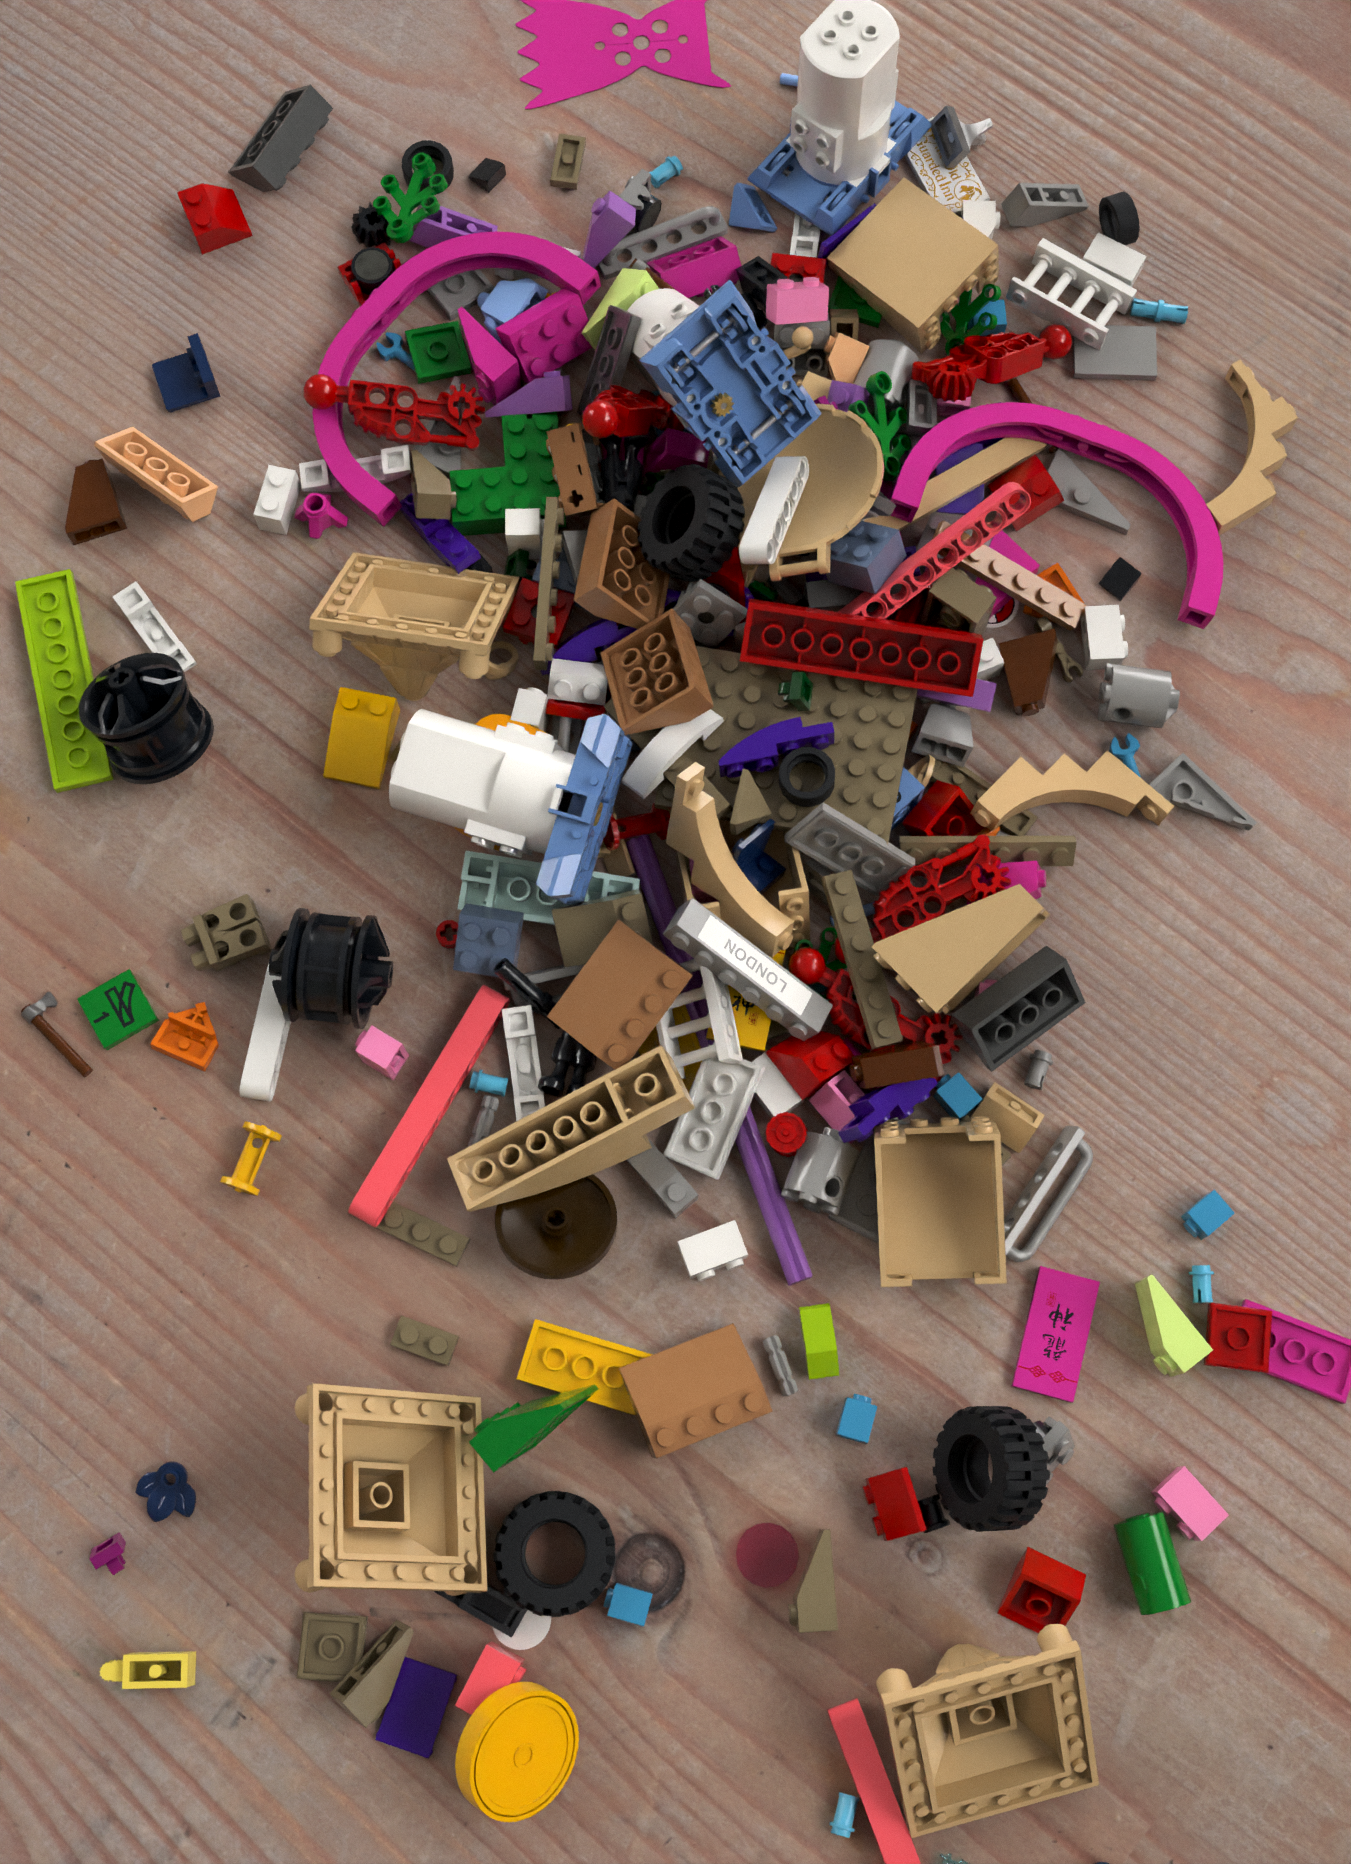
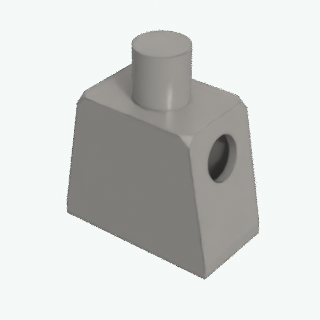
M944 703L939 705L931 704L921 724L911 752L924 756L929 754L935 759L964 767L973 749L970 715L956 710L955 705Z

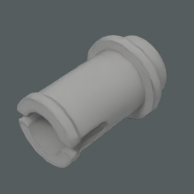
M1035 1050L1034 1054H1031L1029 1057L1032 1061L1026 1080H1024V1085L1042 1090L1048 1067L1053 1064L1051 1060L1052 1055L1045 1051Z

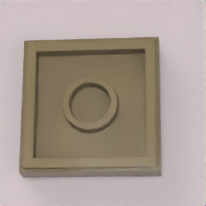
M303 1612L296 1679L341 1682L364 1656L368 1616Z

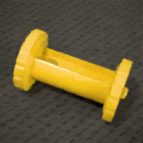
M245 1121L242 1128L249 1132V1136L232 1177L222 1176L220 1182L234 1188L236 1192H245L258 1196L260 1190L253 1186V1182L270 1141L280 1142L282 1135L268 1129L264 1125L260 1126ZM259 1138L262 1140L263 1144L260 1148L253 1147L252 1142L254 1139Z

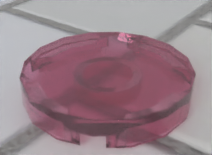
M773 1523L756 1524L747 1529L738 1541L736 1549L737 1566L742 1575L754 1585L764 1588L779 1586L787 1581L796 1570L799 1559L797 1544L792 1535L780 1525Z

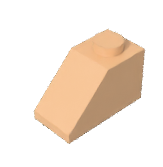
M836 332L834 337L830 335L825 344L824 352H827L825 361L832 380L853 384L870 346L839 332Z

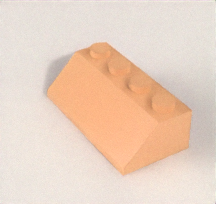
M134 427L95 442L96 449L108 463L137 482L142 488L154 494L163 503L178 511L184 518L194 522L211 513L218 486Z

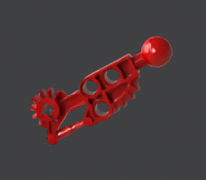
M1052 324L1043 329L1038 338L1029 332L1024 334L999 332L998 334H989L987 336H968L964 339V344L950 349L949 356L926 363L921 361L914 362L912 366V379L926 383L929 387V392L936 399L942 398L944 402L947 400L952 402L956 400L965 401L967 397L972 396L977 379L986 383L997 384L1042 367L1043 356L1052 360L1063 358L1069 353L1073 344L1072 335L1063 325Z
M324 374L313 375L304 384L303 396L307 404L312 408L324 410L332 407L336 402L348 403V411L355 420L354 425L357 427L361 426L366 434L369 432L375 434L376 438L380 439L383 436L386 437V440L395 441L401 445L425 446L429 442L447 444V446L464 447L469 451H475L479 446V438L476 436L475 429L482 424V419L477 414L485 413V408L479 406L483 402V397H474L476 393V388L474 387L469 392H465L466 385L464 383L460 385V391H457L456 387L451 385L449 387L451 395L447 392H440L437 401L418 398L413 388L403 385L350 379L349 387L339 386L335 380ZM373 393H381L384 395L385 400L381 404H374L369 398ZM402 396H409L413 400V404L409 407H401L397 401ZM459 403H464V408L466 409L462 413L461 425H459L457 407ZM419 419L443 421L462 436L430 434ZM404 423L410 427L411 431L409 434L402 436L395 431L396 426Z
M610 385L609 390L602 391L595 397L592 403L587 405L582 415L585 431L591 436L600 439L606 438L611 434L619 437L648 434L651 425L661 431H665L667 428L679 431L684 430L683 424L672 411L673 406L661 394L656 396L645 389H641L640 393H634L621 386Z
M981 834L976 837L975 841L957 849L956 852L942 859L932 858L920 865L914 866L907 873L898 877L899 881L896 883L894 881L890 882V887L886 891L882 890L879 893L878 901L875 900L872 905L875 908V914L872 916L874 927L870 929L874 944L944 915L946 906L962 897L968 902L974 903L979 897L982 899L1005 890L1004 886L1011 885V879L1004 877L1009 873L1008 867L998 869L1001 858L990 854L989 837ZM976 853L962 875L938 886L944 867ZM981 874L986 879L992 878L989 886L985 882L980 884ZM915 876H922L927 880L925 886L917 888L910 881ZM934 901L940 905L941 909L934 914L928 913L924 909L925 904ZM902 915H910L914 922L909 927H903L899 925L897 920ZM837 937L834 942L835 956L846 965L839 938Z
M800 948L791 955L788 962V969L791 974L806 985L818 982L827 987L825 990L826 999H829L828 1002L833 1005L829 1012L832 1017L831 1023L833 1025L837 1024L841 1028L843 1035L849 1034L852 1041L871 1052L895 1046L890 1045L872 1050L871 1045L865 1041L864 1033L866 1028L859 1005L852 998L854 988L849 972L843 969H837L835 972L826 967L824 957L814 948ZM890 996L902 1037L911 1042L923 1041L939 1045L942 1064L952 1061V1055L949 1050L959 1052L960 1047L954 1044V1040L960 1041L963 1039V1036L954 1035L953 1032L959 1028L956 1023L949 1026L951 1016L945 1015L941 1020L939 1013H933L932 1021L928 1016L922 1015L914 1022L900 1014L901 1007L899 1002ZM932 1033H939L942 1042L934 1043V1039L931 1037ZM941 1076L933 1077L937 1083L941 1080Z

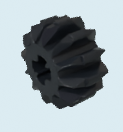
M369 202L368 208L359 206V213L353 214L351 226L359 245L365 243V247L369 248L385 242L386 245L390 246L391 240L386 232L389 225L383 215H379L371 202Z

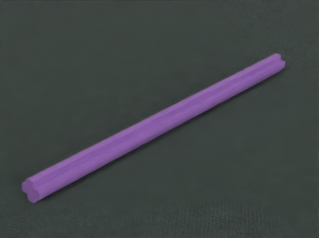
M649 835L630 839L626 842V847L638 879H640L643 893L666 955L679 964L694 959L683 949L675 947L671 940L663 935L677 909ZM699 970L691 972L693 976L681 993L702 986L703 980ZM706 999L686 1004L691 1021L705 1017L709 1012ZM708 1028L695 1032L701 1048L713 1045L714 1041L706 1039ZM749 1106L735 1142L787 1283L790 1286L810 1279L813 1275L786 1202L781 1197L782 1191Z

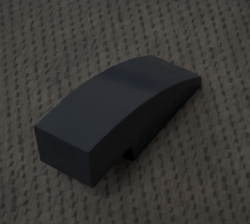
M488 1583L487 1591L481 1593L468 1592L451 1596L444 1591H434L456 1604L462 1610L511 1638L527 1612V1609H522L511 1597H508Z

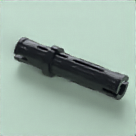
M507 958L502 959L495 966L493 972L532 1006V1010L536 1014L543 1015L556 1029H560L557 1024L547 1017L556 1004L552 1000V995L548 992L544 993Z

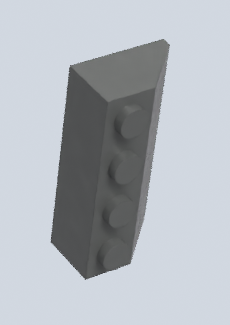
M311 84L286 91L228 173L262 192L279 190L286 183L287 179L285 176L300 163L301 158L299 156L314 143L316 132L328 123V115L333 109L332 106Z
M1045 946L954 1012L952 1016L964 1039L992 1072L1086 1002L1067 959L1048 946Z

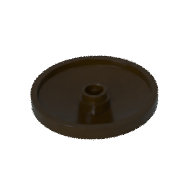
M592 1174L536 1195L498 1204L495 1212L496 1236L504 1255L521 1271L543 1279L558 1280L575 1277L596 1266L609 1252L617 1232L615 1201L606 1185Z

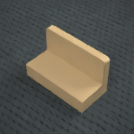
M994 1082L971 1117L987 1116L989 1121H995L1000 1132L1001 1142L1017 1153H1020L1037 1130L1045 1115Z

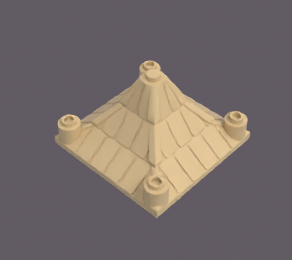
M353 552L310 617L309 630H313L312 648L321 656L332 657L342 650V639L351 641L353 647L380 665V669L387 680L401 696L410 701L420 700L427 695L438 674L458 660L459 671L467 678L479 679L482 675L488 673L490 646L502 620L507 618L519 588L520 577L464 569L458 574L449 566Z
M314 1383L308 1385L307 1393L301 1395L295 1403L296 1416L303 1424L309 1425L310 1546L309 1558L301 1561L295 1570V1581L298 1587L309 1593L325 1588L444 1591L451 1596L468 1592L481 1593L487 1591L483 1459L469 1443L477 1435L474 1429L482 1423L481 1397Z
M1049 1624L1045 1626L1037 1636V1642L1042 1652L1036 1654V1656L999 1657V1654L986 1648L971 1644H957L946 1651L939 1662L936 1675L916 1688H912L908 1674L902 1669H887L878 1677L876 1686L885 1711L900 1784L899 1798L906 1816L911 1838L1099 1785L1081 1650L1077 1641L1072 1640L1067 1627L1062 1624Z

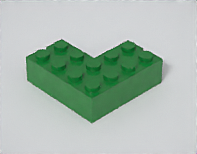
M557 412L532 414V419H527V414L502 416L505 466L449 471L451 491H456V508H452L453 526L463 536L505 533V509L540 508L541 519L545 518L546 497L559 498L560 495L559 485L555 482L552 474L554 467L553 458L548 453L546 440L548 439L547 431L559 428ZM564 513V524H563V525H559L558 529H560V528H567L565 513Z

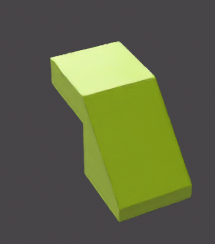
M830 1303L799 1307L801 1333L805 1345L809 1380L839 1376L838 1352Z

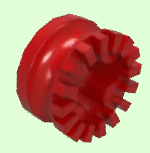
M446 920L438 925L436 937L442 947L453 949L456 947L457 934L453 935V940L448 941L445 936H441L446 933V928L448 929L449 927L452 928L453 932H457L458 923L453 920Z

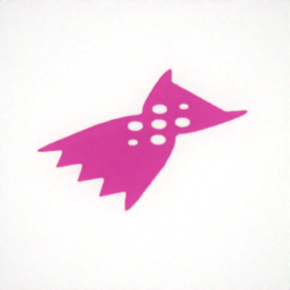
M520 0L536 11L515 25L535 34L537 38L518 50V53L540 64L521 77L520 81L542 90L537 97L528 103L525 109L546 106L601 89L629 76L641 66H647L658 73L697 84L721 88L731 87L728 82L711 72L704 6L707 0H674L652 10L642 19H635L623 12L590 3L569 0ZM656 20L666 21L668 24L667 31L661 34L652 30L653 22ZM616 23H624L628 26V33L622 37L616 36L612 32V27ZM681 35H685L688 38V41L684 44L678 41ZM637 36H645L649 39L650 44L646 49L640 50L634 46L633 41ZM603 42L605 47L602 50H597L595 44ZM659 49L668 50L671 53L670 60L665 63L658 62L654 57L656 51ZM619 52L629 53L631 56L630 63L625 66L618 65L615 62L616 54Z

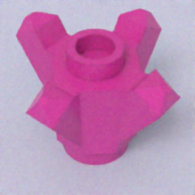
M325 493L309 494L305 498L304 503L296 508L294 516L295 519L300 521H308L309 537L319 539L323 530L331 525L343 528L348 523V517L331 506V494Z

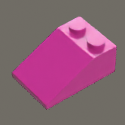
M461 306L458 309L461 332L479 388L478 393L486 403L491 402L495 406L522 388L518 360Z

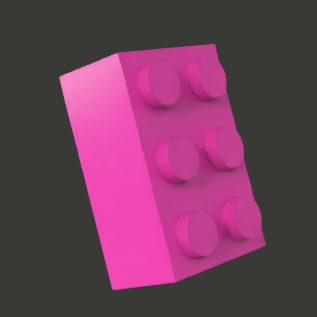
M566 288L559 290L495 328L503 347L518 360L520 378L526 383L544 377V372L554 371L592 348L581 333L589 320L580 297Z

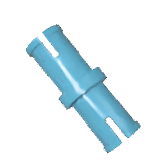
M1134 298L1130 316L1154 319V322L1163 320L1185 324L1188 306L1164 303V300L1155 302Z

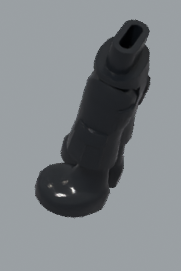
M649 431L648 434L624 437L625 460H621L619 457L622 437L611 434L606 438H598L607 453V458L601 461V478L604 483L605 504L612 499H616L631 512L635 511L638 486L641 483L643 465L637 457L640 449L645 447L650 441Z
M564 1030L561 1037L555 1043L556 1045L551 1057L556 1066L550 1076L541 1077L538 1083V1088L542 1092L554 1097H562L569 1066H573L574 1071L566 1095L586 1085V1073L595 1069L597 1056Z

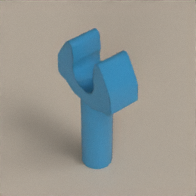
M386 332V339L393 346L386 348L377 342L376 345L380 357L384 361L397 358L414 370L410 354L402 349V337L396 333Z
M1128 733L1125 737L1128 749H1121L1117 738L1114 737L1110 743L1109 752L1116 758L1121 759L1128 768L1141 778L1133 757L1140 748L1138 740Z

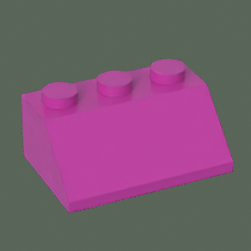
M722 236L646 263L654 274H657L664 282H667L687 298L695 295L703 297L704 291L707 288L712 293L710 286L718 285L720 287L728 280H731L736 285L737 280H739L736 269L741 267L736 245Z

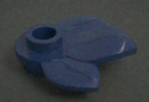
M167 1462L158 1471L146 1473L141 1477L136 1487V1494L148 1498L147 1512L154 1522L164 1520L173 1510H176L185 1517H190L196 1505L195 1490L187 1483L188 1473L185 1467L178 1462ZM167 1474L175 1476V1483H170L167 1480Z

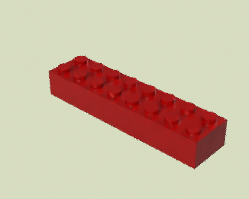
M749 598L740 661L973 697L984 638L981 634Z

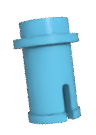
M668 156L663 164L649 172L652 185L655 188H659L660 185L674 175L676 177L679 176L680 171L683 170L680 160L676 156Z
M480 1069L479 1072L473 1071L469 1088L475 1089V1093H478L479 1090L504 1097L509 1078L485 1074Z
M1193 1265L1192 1272H1189V1275H1192L1193 1303L1213 1302L1211 1275H1214V1271H1211L1210 1265Z
M839 1792L834 1820L829 1823L832 1826L831 1833L850 1838L851 1832L855 1831L852 1825L859 1797Z

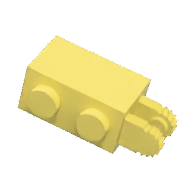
M196 1651L133 1652L125 1654L122 1660H112L102 1664L99 1676L108 1682L110 1680L112 1682L122 1681V1689L187 1688L195 1685Z

